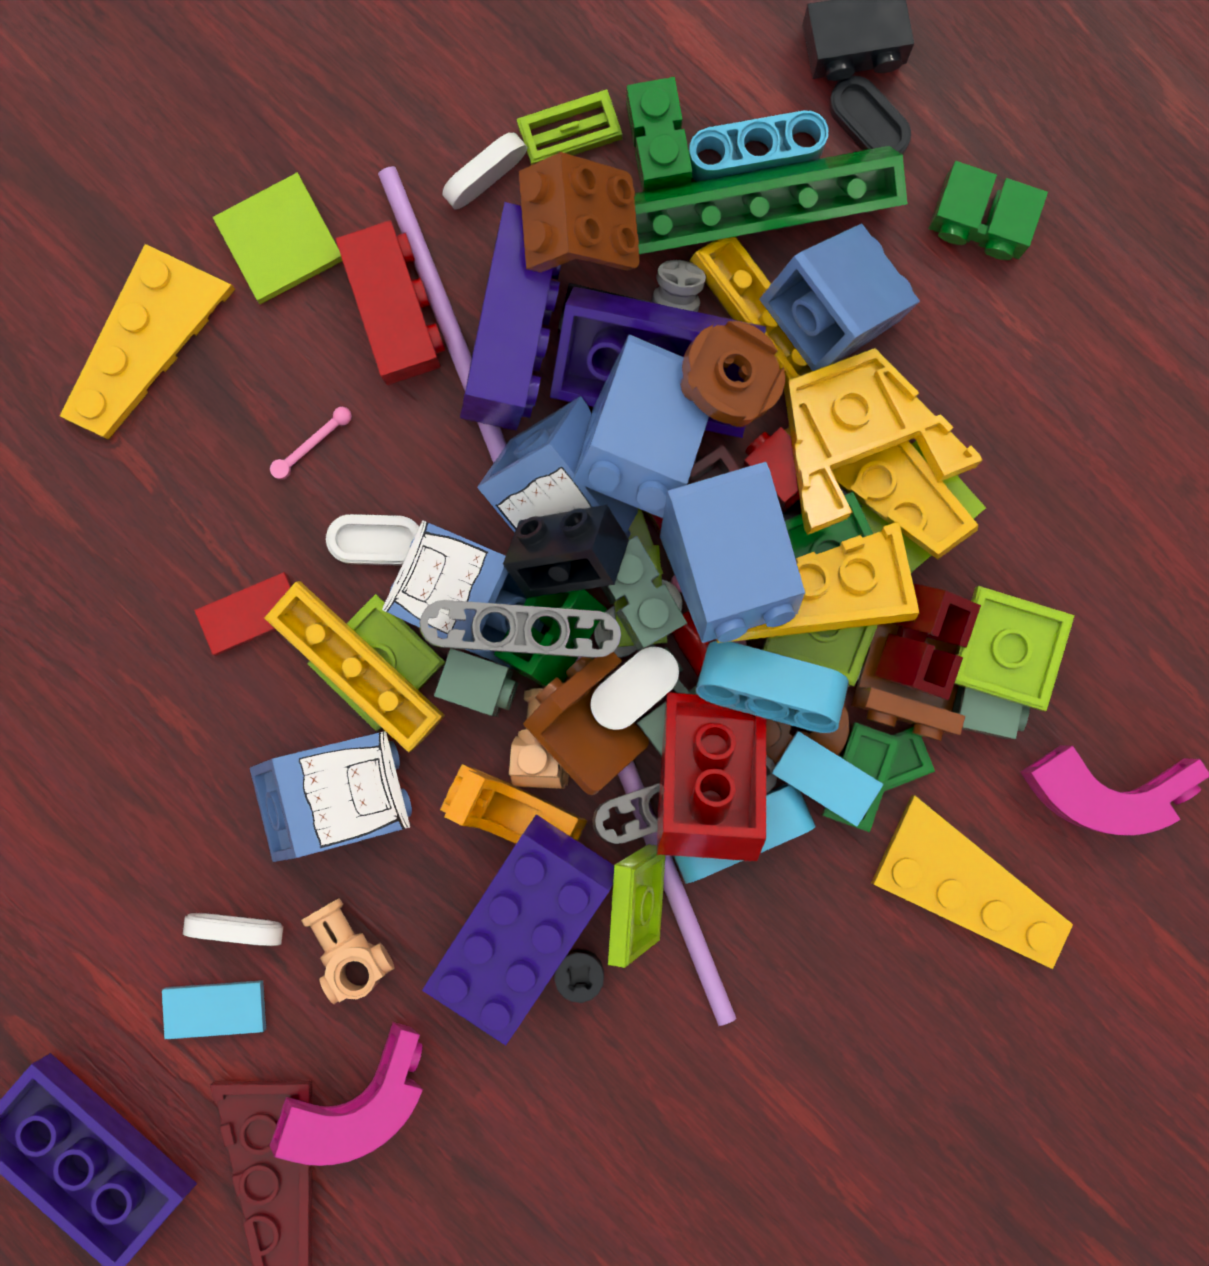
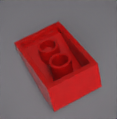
M668 692L665 704L658 803L657 855L757 861L766 841V718L715 705L700 698L698 694Z

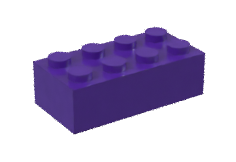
M504 202L460 413V419L516 431L521 417L530 418L533 406L535 407L541 377L532 375V371H540L542 359H544L550 329L542 328L541 326L542 324L549 325L551 313L554 311L560 282L551 279L558 280L561 265L544 272L526 269L522 208L520 205Z
M573 287L565 305L550 398L572 402L581 396L588 406L594 407L629 334L684 357L688 346L702 330L711 325L713 327L726 325L728 321L738 320ZM747 323L758 328L763 333L766 332V326ZM732 363L728 368L723 367L726 376L731 381L744 382V379L738 375L739 366ZM709 417L705 430L743 438L745 426L735 427Z
M536 814L422 991L506 1046L609 893L613 885L614 865Z
M51 1053L32 1063L0 1100V1174L102 1266H126L197 1185L190 1176Z

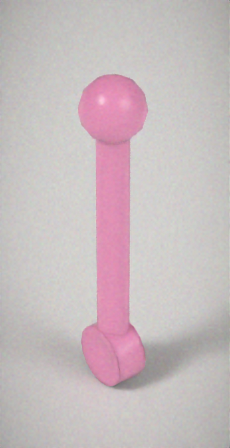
M343 406L336 408L333 412V418L285 460L278 459L272 462L270 466L271 474L277 479L287 478L291 473L292 465L337 426L346 425L351 421V411Z

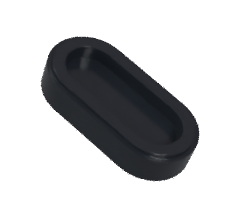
M851 76L840 80L835 85L829 100L830 113L862 150L890 146L903 155L911 140L909 123L876 86L861 76Z

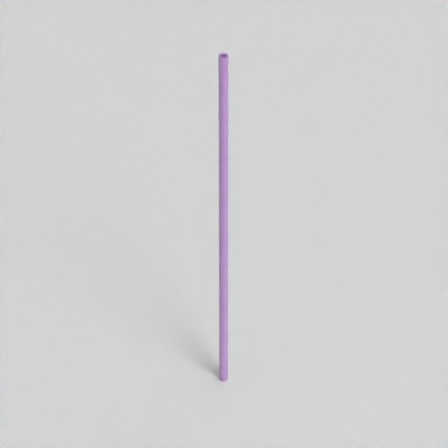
M394 166L387 167L378 173L401 233L406 232L415 258V261H413L419 278L422 279L430 306L465 391L472 356L397 169ZM477 422L494 463L507 445L500 427ZM632 761L618 774L626 794L644 788L635 763ZM635 798L631 800V804L636 809L633 813L635 818L639 819V828L642 829L647 827V824L639 813V799ZM649 801V811L651 812L652 816L656 818L651 803ZM657 832L643 836L646 845H657ZM666 855L664 891L718 1026L726 1025L737 1018L673 858L670 855Z

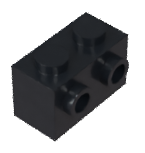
M827 0L807 4L802 26L812 79L826 77L829 81H839L851 77L855 72L872 69L876 73H888L897 70L907 63L914 46V39L906 0Z
M607 505L585 509L578 508L568 512L540 517L534 516L519 520L503 565L526 598L615 585L629 539Z

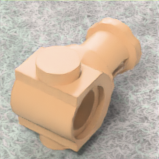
M542 688L524 691V700L528 702L527 719L541 705L535 697L543 690ZM527 728L518 731V736L512 742L509 775L511 776L513 786L560 789L568 786L569 774Z
M340 898L301 920L305 927L310 926L325 951L320 957L326 968L325 975L319 978L324 993L333 1004L341 1002L346 998L359 999L366 996L378 984L380 978L395 969L389 953L381 943L373 945L367 942L363 933L354 934L340 909L343 905ZM358 961L366 966L369 972L367 984L355 985L347 979L345 970L348 962Z

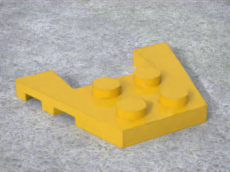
M876 348L791 379L784 388L803 524L807 535L844 521L852 513L831 470L910 439L917 441L938 483L974 469L982 461L980 454L972 446L966 448L951 432L953 426L941 414L935 416L917 398L919 392Z

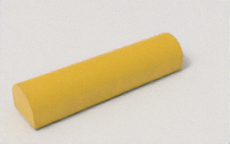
M736 236L714 240L696 251L691 257L690 262L705 272V283L733 320L766 326L765 334L773 341L778 350L774 356L778 361L779 369L784 367V388L789 380L813 372L759 300L771 283Z
M301 581L295 582L264 617L266 621L406 751H413L444 718L445 715Z

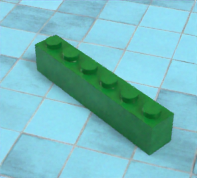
M890 146L635 193L634 196L639 254L908 204L903 155Z

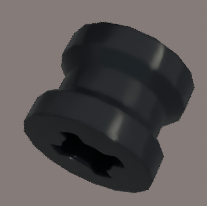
M580 948L570 950L555 972L554 981L557 990L565 999L571 1002L583 1003L590 1001L599 994L603 986L604 968L601 960L595 953Z

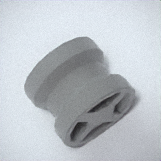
M670 260L660 264L656 277L660 286L654 290L651 303L698 312L700 299L697 294L703 290L706 280L705 272L695 264L684 260Z

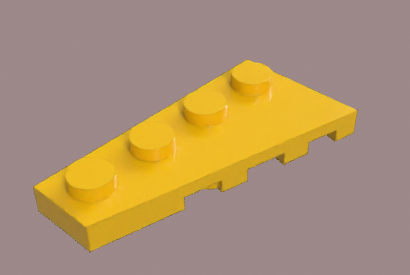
M145 244L60 417L105 439H109L148 393L147 389L162 371L166 372L178 358L175 355L193 334L197 335L209 321L207 319L221 301L225 302L235 288L219 278Z
M788 427L785 431L791 436L790 427ZM909 440L831 470L842 489L848 493L854 492L858 501L889 524L899 521L901 532L937 560L978 531L976 521L943 481L937 482L930 466Z
M899 521L884 526L880 532L863 538L859 535L842 541L840 546L819 554L812 552L796 558L805 590L798 614L791 621L777 627H767L766 624L747 629L744 635L732 641L916 620L919 608Z
M911 795L871 883L1053 969L1073 924L919 798Z

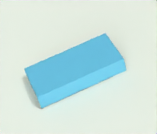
M799 731L795 733L771 772L856 827L884 785Z
M263 980L177 986L162 989L165 1039L259 1033L266 1030Z

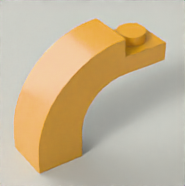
M463 764L440 809L446 813L445 818L461 826L479 828L515 844L536 814L576 841L579 840L588 821L530 792L514 787L508 782Z

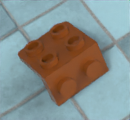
M559 152L519 171L527 270L544 272L574 259L626 271L638 267L640 260L634 200L635 191L633 179L627 171L563 152Z
M892 623L879 624L865 657L851 706L868 711L866 719L879 724L895 727L897 720L914 725L913 734L929 739L942 741L943 734L960 735L966 716L952 712L959 685L954 684L950 698L946 700L874 676L888 634L896 635L899 628ZM929 638L925 640V643L935 646L934 649L951 654L956 653L957 645Z
M614 652L604 657L594 659L581 657L565 672L570 678L563 684L557 677L538 693L535 698L541 705L523 723L580 788L589 795L597 794L649 745L647 736L634 722L626 728L613 730L599 724L592 714L591 698L594 691L622 662Z

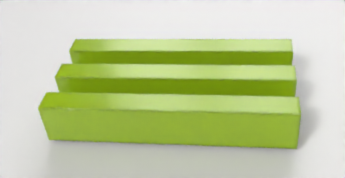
M607 89L517 119V125L523 142L527 146L531 165L559 152L576 155L622 140V131ZM603 107L604 113L580 121H574L532 136V129ZM607 124L609 125V128L599 130L537 151V147L553 143Z

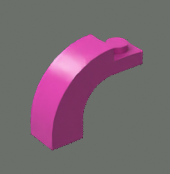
M1060 745L1020 771L1036 796L1056 815L1079 827L1114 835L1146 834L1158 831L1181 820L1170 802L1173 801L1175 805L1191 799L1201 791L1198 784L1209 777V772L1200 759L1184 758L1139 788L1126 792H1117L1101 784L1091 774L1073 746Z
M393 1022L372 1082L359 1096L347 1103L337 1106H318L286 1097L270 1143L274 1157L305 1165H335L358 1159L386 1143L410 1117L423 1090L414 1080L406 1078L408 1071L413 1073L420 1061L422 1053V1043L418 1042L420 1034L412 1027Z

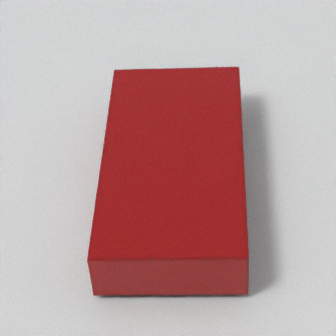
M283 572L194 610L213 655L217 656L276 631L264 617L292 587L287 573Z

